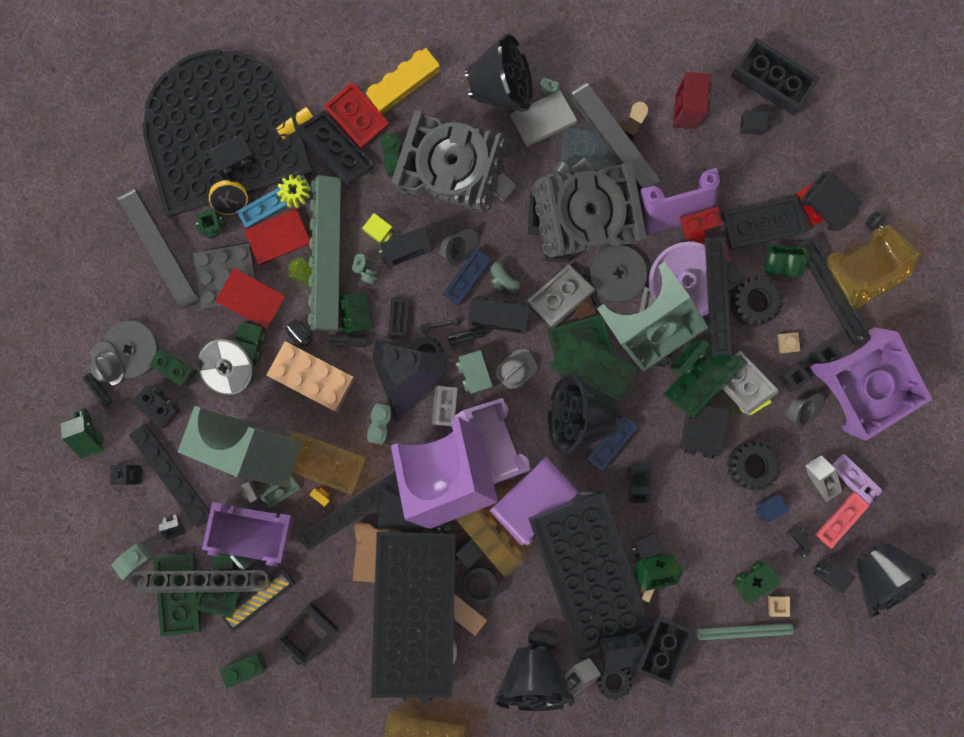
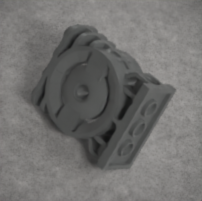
M414 110L391 183L404 195L422 196L429 192L444 203L458 205L462 208L465 206L470 210L477 209L481 213H486L492 207L491 198L493 192H496L498 188L497 179L499 174L503 172V160L508 155L510 146L507 145V140L502 133L495 135L490 130L483 132L481 128H476L475 130L463 123L452 122L442 124L438 118L426 116L421 111ZM469 140H470L471 143L474 145V147H475V149H476V152H477V163H476V166H475V155H474V152H473V150L471 149V147H470L469 144H468V143H469ZM457 158L455 164H450L452 159ZM430 162L433 171L437 175V179L434 186H432V183L435 178L433 177L429 169Z
M632 162L606 167L598 172L583 171L572 174L553 175L551 177L545 176L536 180L532 186V194L537 204L536 213L540 219L539 230L544 240L543 250L550 258L593 250L602 247L606 243L618 246L647 239ZM576 189V192H574L569 199V196L572 193V191ZM586 206L590 208V214L586 211Z

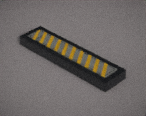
M284 568L270 578L271 584L266 591L252 592L239 602L233 619L221 616L232 633L295 584Z

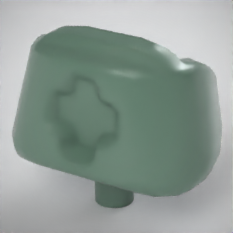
M547 78L540 81V91L542 94L549 96L558 92L560 87L558 82Z
M362 253L355 255L352 271L355 273L366 272V269L369 268V259Z

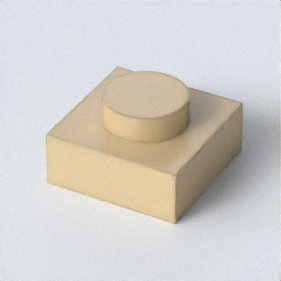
M798 332L777 335L780 354L800 352Z
M640 585L638 591L641 599L649 602L654 589L645 591Z
M768 596L769 616L790 617V597Z

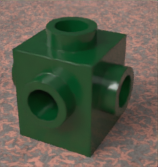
M205 210L200 214H196L198 232L205 237L213 239L225 233V219L216 210Z

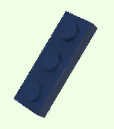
M475 249L442 295L459 306L491 262V259L478 249Z
M622 415L619 418V426L614 428L609 437L601 440L587 457V460L600 471H603L638 426L625 415Z

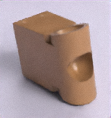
M355 522L357 544L353 581L374 582L376 532H402L403 529H378L370 523Z

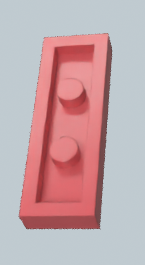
M852 492L815 536L832 549L870 505L856 492Z

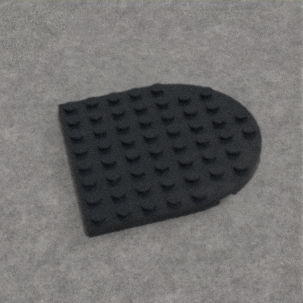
M220 49L205 50L191 54L176 62V65L168 72L165 71L157 80L147 98L144 108L146 111L143 122V136L165 214L168 218L210 205L209 193L211 187L223 180L239 182L245 187L247 193L283 183V178H286L288 181L289 175H293L295 179L297 175L306 176L313 173L303 139L296 132L298 124L290 97L284 85L268 66L250 55L238 51H221ZM292 118L295 132L289 136L279 134L278 131L280 129L275 128L282 123V128H284L285 121ZM242 134L256 159L252 161L251 165L240 167L232 175L222 177L217 172L207 151Z

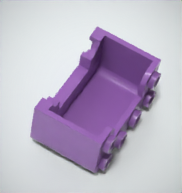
M544 457L536 465V468H533L500 501L491 506L489 511L521 546L523 544L528 546L535 539L528 518L577 500L579 498L577 496L578 491L547 457Z

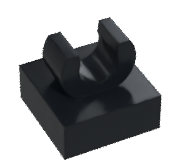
M176 514L173 515L172 521H168L165 517L163 518V524L159 525V532L167 540L186 534L185 527L181 524Z

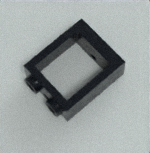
M424 227L380 243L382 249L378 250L384 264L388 263L390 268L432 251Z
M310 602L276 640L278 641V646L283 651H288L292 655L295 663L305 666L339 628ZM306 614L327 633L308 655H305L286 636Z

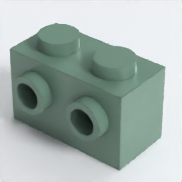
M481 350L459 357L460 362L456 364L459 373H464L466 380L462 382L466 392L470 391L472 395L493 387Z

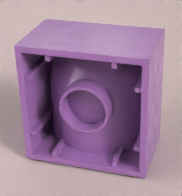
M460 417L451 419L453 432L438 441L422 445H403L399 443L391 445L405 520L431 529L498 502L482 431Z

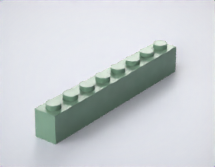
M319 175L311 182L310 187L311 192H313V200L310 203L313 219L310 220L312 237L310 238L309 247L312 249V256L309 259V267L312 268V276L310 275L309 277L311 295H309L308 304L311 306V314L308 316V325H311V330L335 331L338 330L341 178Z

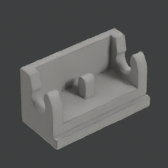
M435 387L432 425L453 426L451 419L455 418L457 388Z

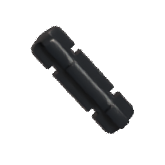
M483 327L459 332L458 335H449L448 342L452 346L458 342L463 343L475 340V338L479 339L485 336Z
M92 373L83 376V381L89 385V389L97 399H100L99 402L103 406H108L113 402V399L110 395H107L106 390L99 381H96Z

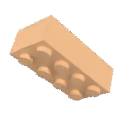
M286 341L267 373V376L336 412L339 411L356 379Z

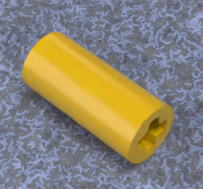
M307 107L295 114L298 126L313 117ZM292 118L285 121L284 128H282L283 123L275 128L280 129L278 131L279 134H286L287 136L295 132Z

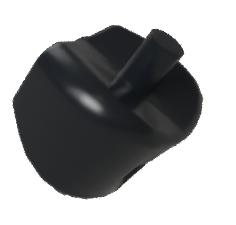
M876 211L866 219L865 225L871 232L875 231L877 225L882 229L884 225L881 222L885 220L886 216Z

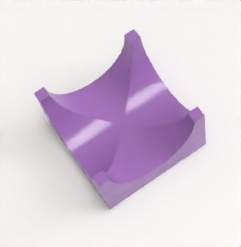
M876 327L868 331L871 336L869 342L856 352L830 363H816L810 367L812 373L827 384L840 402L846 416V422L841 425L844 432L865 441L932 400L899 333Z

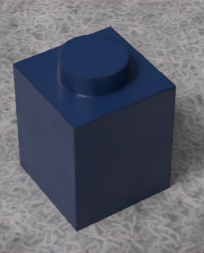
M777 493L755 504L757 508L755 512L760 520L763 519L765 522H771L789 512L782 497Z

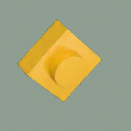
M314 488L309 494L324 507L332 500L329 498L330 494L323 488Z

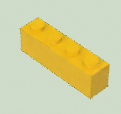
M427 48L422 51L418 50L409 61L402 62L393 73H387L381 82L371 85L366 92L367 98L383 115L440 72V65Z

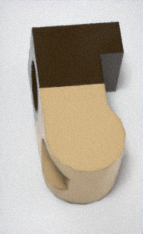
M643 102L635 103L632 106L627 122L621 120L619 124L631 141L648 113V107Z

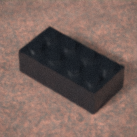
M756 37L730 75V77L792 116L800 110L820 79L817 75Z

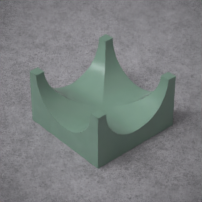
M665 262L658 266L662 275L661 292L649 308L634 315L616 314L610 311L604 304L597 308L620 344L643 372L708 328L691 297Z

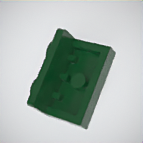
M367 292L350 293L339 297L338 309L341 311V327L345 335L347 333L373 330Z

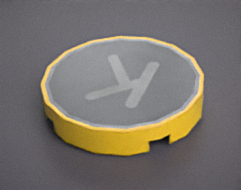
M223 180L217 182L210 189L209 203L212 209L224 215L236 214V211L245 207L248 202L247 191L239 182Z

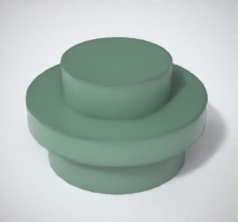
M366 269V272H361V280L374 285L376 281H379V277L376 276L377 272Z

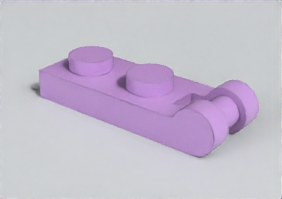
M842 454L832 464L837 471L838 477L869 505L874 502L873 499L883 492L845 454ZM869 487L870 491L865 493L864 490Z

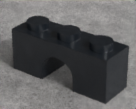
M831 341L823 342L778 378L789 392L797 391L815 375L810 369L812 365L816 363H830L838 360L842 355Z

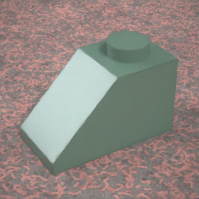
M139 542L121 554L111 566L123 581L154 558L144 542Z

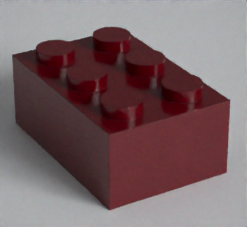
M685 73L675 92L673 128L696 129L701 124L702 119L705 118L706 113L710 111L711 100H708V93L712 89V81H709L710 74Z

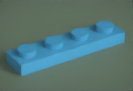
M300 175L301 180H304V175ZM280 188L236 211L247 229L287 207V202L282 203V197L277 193L281 190ZM295 188L291 190L293 194L297 193Z

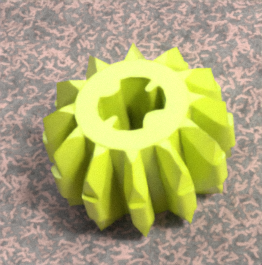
M289 175L288 181L286 178H283L282 180L285 184H278L281 190L277 192L282 197L281 202H287L288 207H291L294 203L296 208L299 207L300 201L303 205L306 204L304 198H310V195L306 192L311 190L309 186H306L308 183L306 179L301 180L299 175L296 176L295 180L293 175ZM293 188H295V190L297 191L296 194L292 193L291 190Z

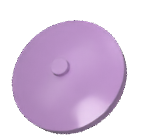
M682 242L668 247L655 259L650 270L649 289L653 300L656 301L662 289V275L658 266L665 262L691 297L701 316L707 315L708 298L704 245L696 242Z

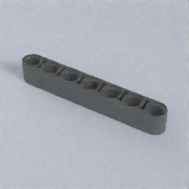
M584 82L570 92L569 96L572 102L618 164L622 165L632 162L638 191L640 192L641 189L650 186L661 188L662 183L590 85Z
M133 188L119 196L118 200L175 300L184 309L200 300L198 294H195L196 291L189 278L186 279L187 275L181 264L177 263L178 259L170 246H167L169 243L162 231L158 230L159 226L152 214H149L150 210L143 198H140V193L136 188Z
M261 570L135 572L129 580L131 587L140 593L263 592L271 584L268 575ZM204 577L205 583L202 586H197L198 579ZM225 577V583L217 586V580ZM245 577L243 585H236L238 578ZM259 577H265L264 584L256 585V580ZM145 578V583L137 587L138 580ZM165 578V583L158 587L157 581ZM180 578H185V583L182 586H177V581Z

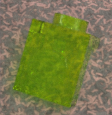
M301 256L295 260L293 259L288 268L290 270L288 276L309 286L312 268L309 267V263L303 261L304 258Z

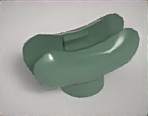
M496 261L491 267V274L494 277L490 280L492 286L498 292H501L503 289L509 294L518 292L520 283L508 275L502 262Z

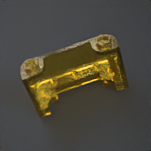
M888 224L883 228L876 229L872 233L870 243L847 256L842 252L831 254L827 259V267L848 303L854 309H857L906 281L914 272L921 253Z

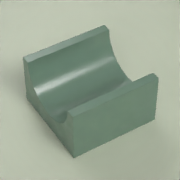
M194 406L178 453L238 478L287 487L303 442L251 428V422Z

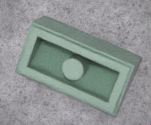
M292 473L287 487L267 483L257 489L261 500L270 509L300 490L301 486Z

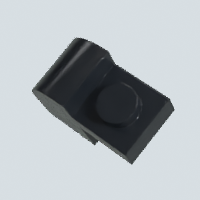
M632 462V465L629 466V503H649L652 462Z

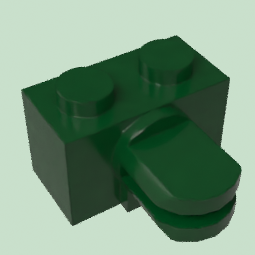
M84 408L80 412H73L72 420L61 423L62 440L81 459L103 451L102 443L104 442V437L101 432L94 428L87 409Z

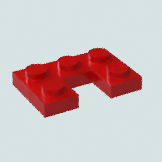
M712 206L679 217L685 242H696L704 245V239L706 238L704 230L722 225L718 206ZM725 243L726 262H729V253L727 249V244Z

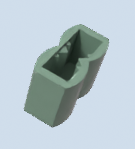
M375 404L371 413L372 424L367 432L368 442L381 445L386 443L389 435L388 425L393 416L390 406Z

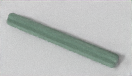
M790 623L696 630L698 640L792 635L794 633L793 625Z

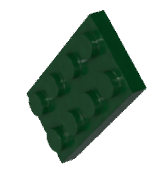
M569 333L566 334L550 368L564 375L578 377L600 393L620 402L637 368Z
M709 345L707 353L702 358H698L694 363L695 367L693 370L682 374L664 393V397L692 419H695L744 367L745 362L733 354L711 355Z
M195 553L155 557V571H196ZM165 578L157 581L158 587L165 583ZM180 578L177 581V586H182L185 583V578ZM198 592L157 593L161 637L202 631L200 611L194 609Z

